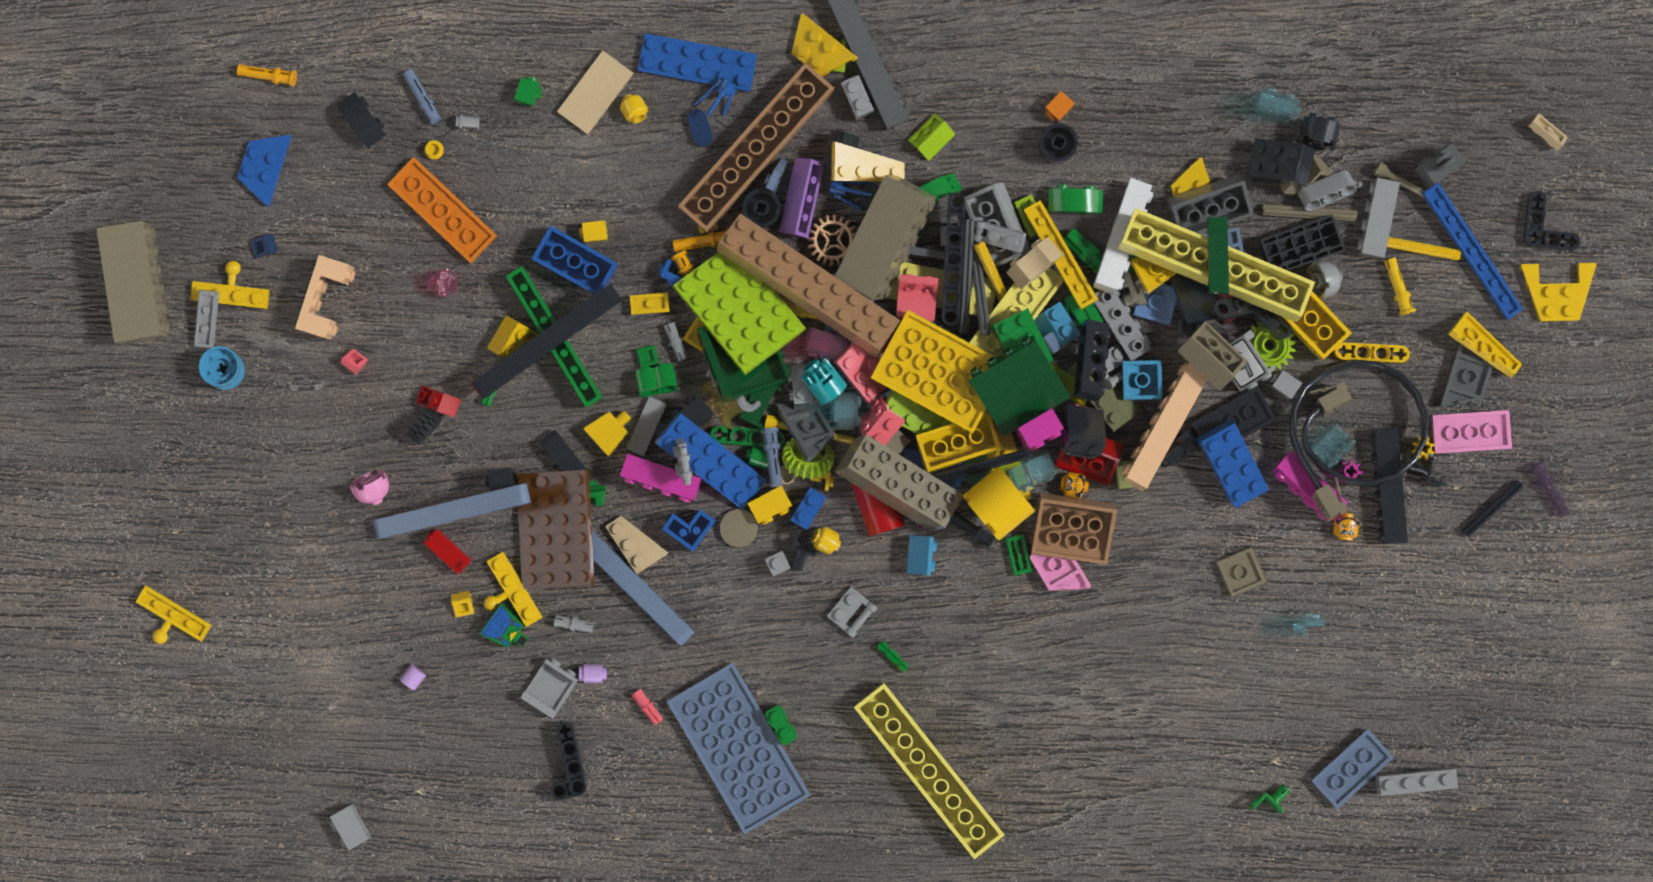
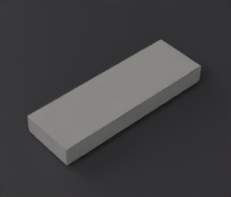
M199 290L194 346L209 349L214 347L220 293L218 291Z
M652 397L648 398L627 445V450L644 457L656 431L655 427L659 424L667 406L666 403Z

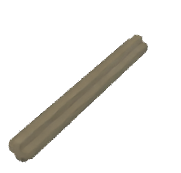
M1263 204L1262 214L1269 216L1321 219L1333 214L1335 220L1356 221L1357 211L1349 209L1318 208L1313 211H1306L1304 206Z

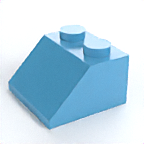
M1061 302L1049 308L1034 320L1042 338L1052 332L1061 346L1080 335Z
M1161 360L1122 361L1123 400L1162 399Z

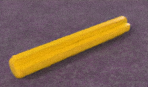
M1393 237L1388 238L1387 248L1451 260H1459L1461 257V251L1457 249Z
M980 241L974 245V248L1000 302L1007 291L985 242Z

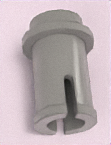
M463 114L456 116V127H459V129H462V127L479 129L480 117L463 116Z

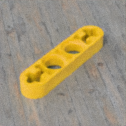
M1344 342L1334 350V355L1339 360L1350 361L1357 359L1403 363L1409 359L1410 352L1408 348L1401 345ZM1342 346H1344L1345 350H1352L1351 346H1354V358L1351 357L1352 353H1346L1343 357L1341 353H1338V349H1342ZM1359 347L1366 348V357L1361 358L1357 355ZM1379 348H1383L1386 351V357L1383 359L1378 358L1376 355V351ZM1390 348L1395 353L1402 349V353H1405V356L1401 360H1399V356H1391L1392 360H1390Z

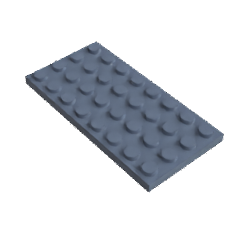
M734 663L727 665L667 701L744 835L811 796Z

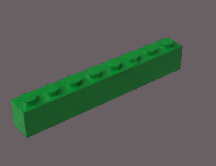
M523 266L506 276L540 333L557 322ZM569 340L552 351L586 408L604 399Z

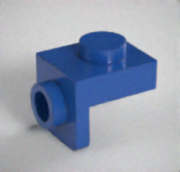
M668 259L667 262L663 261L659 272L661 273L660 277L667 280L666 284L673 287L682 278L669 272L672 260Z

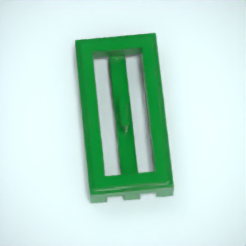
M1024 534L1005 538L1013 575L1033 572ZM1018 539H1021L1028 569L1023 567ZM1010 541L1014 542L1020 571L1016 569Z

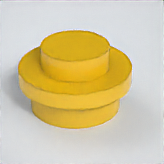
M432 140L425 145L424 152L428 158L436 160L443 155L444 148L440 142Z

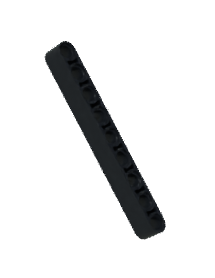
M609 284L471 383L482 400L616 306L622 301V298L612 284Z

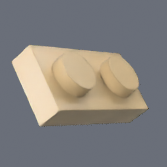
M1540 113L1534 117L1529 125L1535 134L1540 135L1549 146L1554 147L1557 151L1568 138Z

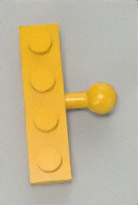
M229 261L225 266L228 274L227 285L192 281L191 300L198 301L199 290L204 289L220 292V304L268 309L270 289L235 286L236 275L241 270L240 264L237 261Z
M504 552L486 561L504 592L496 597L488 596L484 600V607L488 611H495L499 607V603L509 598L526 627L543 618L527 590L523 589L521 580Z
M145 585L136 600V603L165 620L162 627L155 630L152 634V639L157 644H163L167 641V632L172 624L201 642L212 627V624L147 585Z

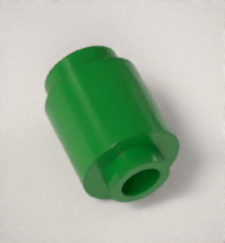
M753 446L752 450L748 449L746 460L749 461L748 465L763 469L768 468L767 452L763 448Z

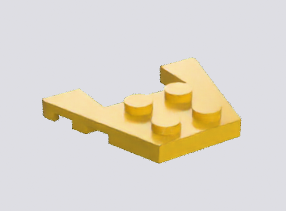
M1578 263V283L1540 284L1539 264L1520 265L1539 322L1580 320L1596 263Z

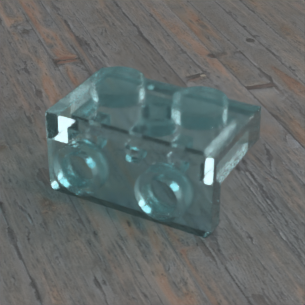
M1334 422L1311 445V449L1328 468H1331L1339 462V459L1345 453L1352 449L1356 441L1338 423Z
M1306 613L1305 617H1296V621H1293V632H1296L1298 637H1306V626H1326V619L1320 618V614Z

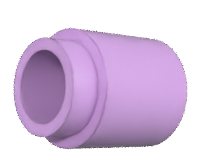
M584 664V666H579V681H584V683H603V680H607V668H603V664Z

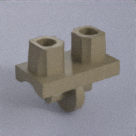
M1129 270L1127 273L1123 272L1124 276L1122 279H1124L1121 290L1129 289L1131 292L1124 296L1125 304L1130 307L1136 304L1141 306L1147 304L1143 294L1147 292L1136 273H1130Z

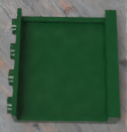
M705 326L697 329V337L722 403L788 383L791 372L788 364H784L782 348L744 375Z
M1034 335L1024 337L1020 340L1019 344L1014 347H1007L1003 350L1002 354L997 357H990L985 364L980 367H973L967 374L968 381L1003 436L1070 398L1067 388L1053 369Z

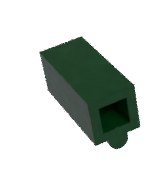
M775 386L751 394L748 403L754 404L760 401L761 406L753 412L743 411L740 418L762 429L764 425L759 422L776 389L782 391L783 388Z

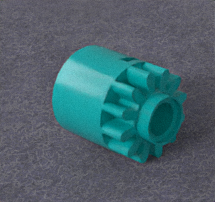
M827 358L812 360L804 367L805 372L800 377L821 405L835 399L847 386L846 382Z

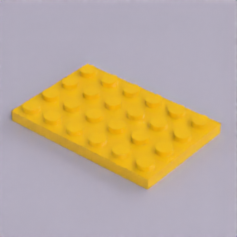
M907 310L871 379L973 433L986 408L968 381L967 374L973 367H980L993 356Z

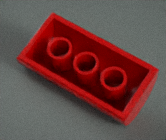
M851 483L869 537L905 525L901 513Z

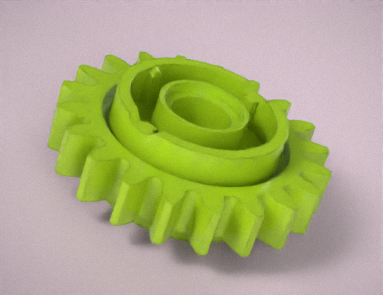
M1257 322L1258 328L1253 325L1250 326L1255 336L1249 341L1265 365L1269 368L1275 365L1278 370H1281V363L1287 366L1286 358L1293 359L1289 352L1296 351L1294 348H1291V345L1296 344V342L1290 341L1294 334L1281 341L1277 340V338L1275 339V336L1270 331H1267L1259 322ZM1279 326L1278 331L1281 334H1285V330L1282 329V326ZM1267 340L1271 341L1274 345L1271 351L1266 350L1264 346Z

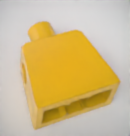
M624 410L617 417L608 412L586 426L584 430L610 456L628 434L624 425L632 418Z

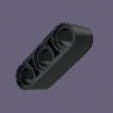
M553 430L540 441L562 471L587 470L556 430Z

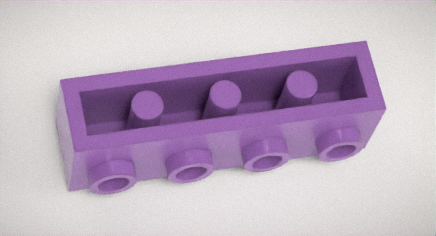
M795 158L780 225V233L793 237L808 238L824 163L813 159Z

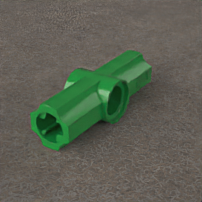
M1074 228L1063 240L1076 253V257L1097 275L1103 256L1095 245L1088 242Z

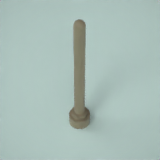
M1381 161L1377 164L1373 172L1374 176L1382 177L1383 179L1386 177L1391 181L1400 182V186L1423 197L1421 193L1425 191L1424 189L1389 171L1387 165Z

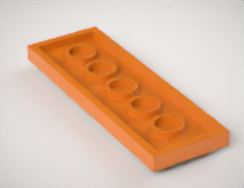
M415 157L387 184L471 264L497 237L487 225Z

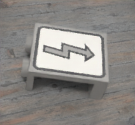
M1251 330L1230 343L1248 360L1232 379L1240 392L1245 388L1248 391L1258 385L1257 381L1260 379L1262 381L1267 380L1273 376L1271 372L1276 369L1275 365L1267 368L1249 341L1255 336Z

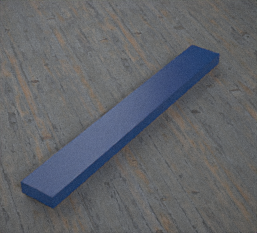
M1439 182L1422 192V196L1457 248L1461 251V254L1504 318L1508 320L1522 311V306Z

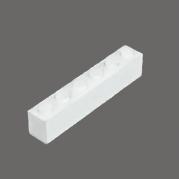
M1130 178L1093 288L1115 295L1117 290L1122 289L1124 283L1122 275L1123 272L1127 273L1130 262L1127 260L1129 255L1132 254L1118 249V246L1134 209L1137 208L1144 212L1148 211L1145 209L1146 203L1151 202L1153 192H1150L1152 185Z

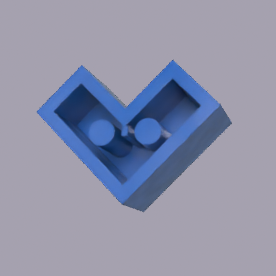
M700 509L690 524H688L673 513L662 530L694 552L717 520Z

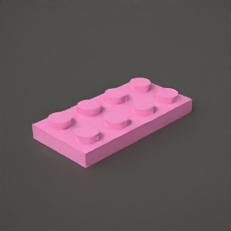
M1509 410L1431 415L1433 444H1435L1433 446L1434 454L1512 449Z

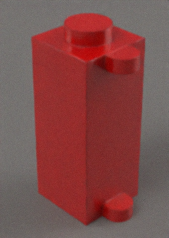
M432 529L425 536L427 540L424 544L457 574H460L473 560L440 529L435 531Z

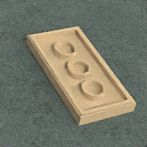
M602 51L557 112L589 135L634 73Z

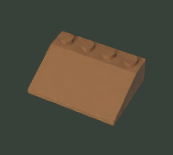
M1039 493L1031 554L1107 565L1117 514L1116 505L1113 503Z

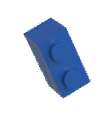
M810 487L791 521L807 530L827 497Z

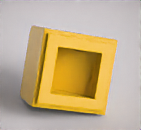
M470 591L451 595V604L455 617L474 614Z

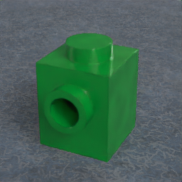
M527 76L526 79L521 77L514 100L518 103L534 107L536 100H540L543 92L540 83L537 82L538 79Z

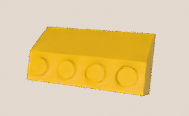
M989 412L983 414L973 433L953 423L916 435L920 457L925 471L929 474L998 452L1001 449Z

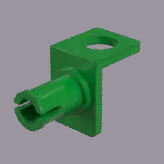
M1281 784L1272 795H1269L1267 792L1261 793L1247 809L1254 810L1265 800L1278 814L1283 813L1284 810L1279 803L1290 793V790H1286L1287 787Z

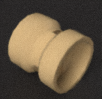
M781 466L782 483H792L795 479V473L789 474V470L785 469V466Z

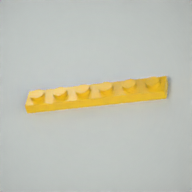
M1041 200L1024 209V213L1040 240L1043 241L1049 237L1063 254L1054 264L1079 308L1082 310L1098 301Z

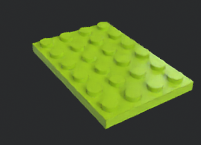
M719 252L673 285V288L744 375L806 329L773 288Z

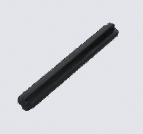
M1027 449L946 470L936 473V478L946 482L998 466L1001 467L1029 459V452Z

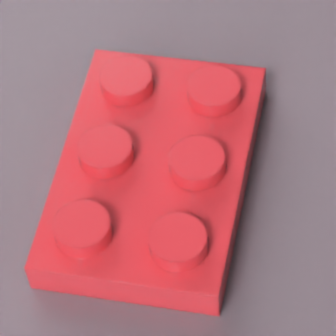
M853 342L833 362L866 404L870 405L887 388L871 379L881 359L878 356L874 357Z

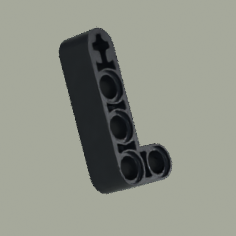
M563 721L557 726L556 733L567 779L558 781L551 787L550 794L556 800L580 796L588 788L575 726L570 721ZM564 725L567 728L570 727L568 738L573 737V739L563 742V739L566 738V733L561 732ZM566 744L574 745V753L569 754L565 751ZM570 763H577L579 771L572 772L569 769ZM580 781L583 783V790L576 791L573 786L574 782ZM562 786L565 790L564 795H557L555 787Z

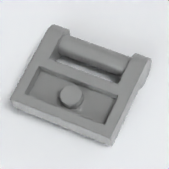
M1118 344L1108 349L1109 355L1105 365L1107 373L1119 365L1122 367V361H1129ZM1123 370L1113 377H1109L1106 374L1104 378L1106 389L1114 388L1116 383L1123 379Z
M850 587L827 617L854 638L857 634L856 631L872 612L875 613L878 608L853 587ZM863 603L867 606L851 627L846 625L847 621Z

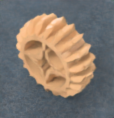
M827 215L825 216L826 222H823L821 218L818 219L821 224L820 226L815 223L813 224L816 231L810 230L809 232L814 237L807 238V241L813 242V244L808 245V248H815L811 252L812 256L817 253L819 254L816 261L824 258L823 265H826L827 260H829L830 267H833V261H837V265L840 266V260L844 259L856 233L852 234L856 227L848 228L850 220L846 221L845 224L842 223L844 220L843 216L840 217L839 221H836L837 216L833 215V220L830 221ZM832 225L840 227L835 233H829L824 230L825 227ZM845 231L849 236L848 248L840 241ZM819 233L826 239V244L822 250L819 249L817 244ZM838 235V245L833 243V245L829 246L830 240L828 237H836ZM833 248L843 252L838 256L826 255Z

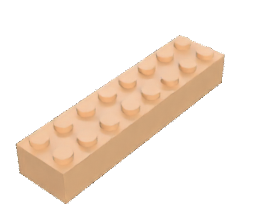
M1189 361L1180 366L1176 374L1179 376L1178 379H1175L1170 384L1167 390L1170 392L1169 395H1166L1161 400L1158 406L1160 409L1159 413L1157 412L1149 422V425H1151L1150 429H1147L1139 440L1142 444L1134 449L1130 457L1133 459L1132 462L1128 463V465L1126 464L1121 473L1124 476L1122 480L1139 491L1148 488L1207 381V378L1199 373Z

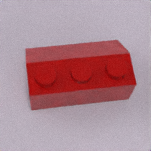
M1106 438V446L1101 457L1097 456L1094 459L1067 455L1060 449L1055 466L1073 473L1083 474L1086 478L1109 486L1121 460L1124 444Z

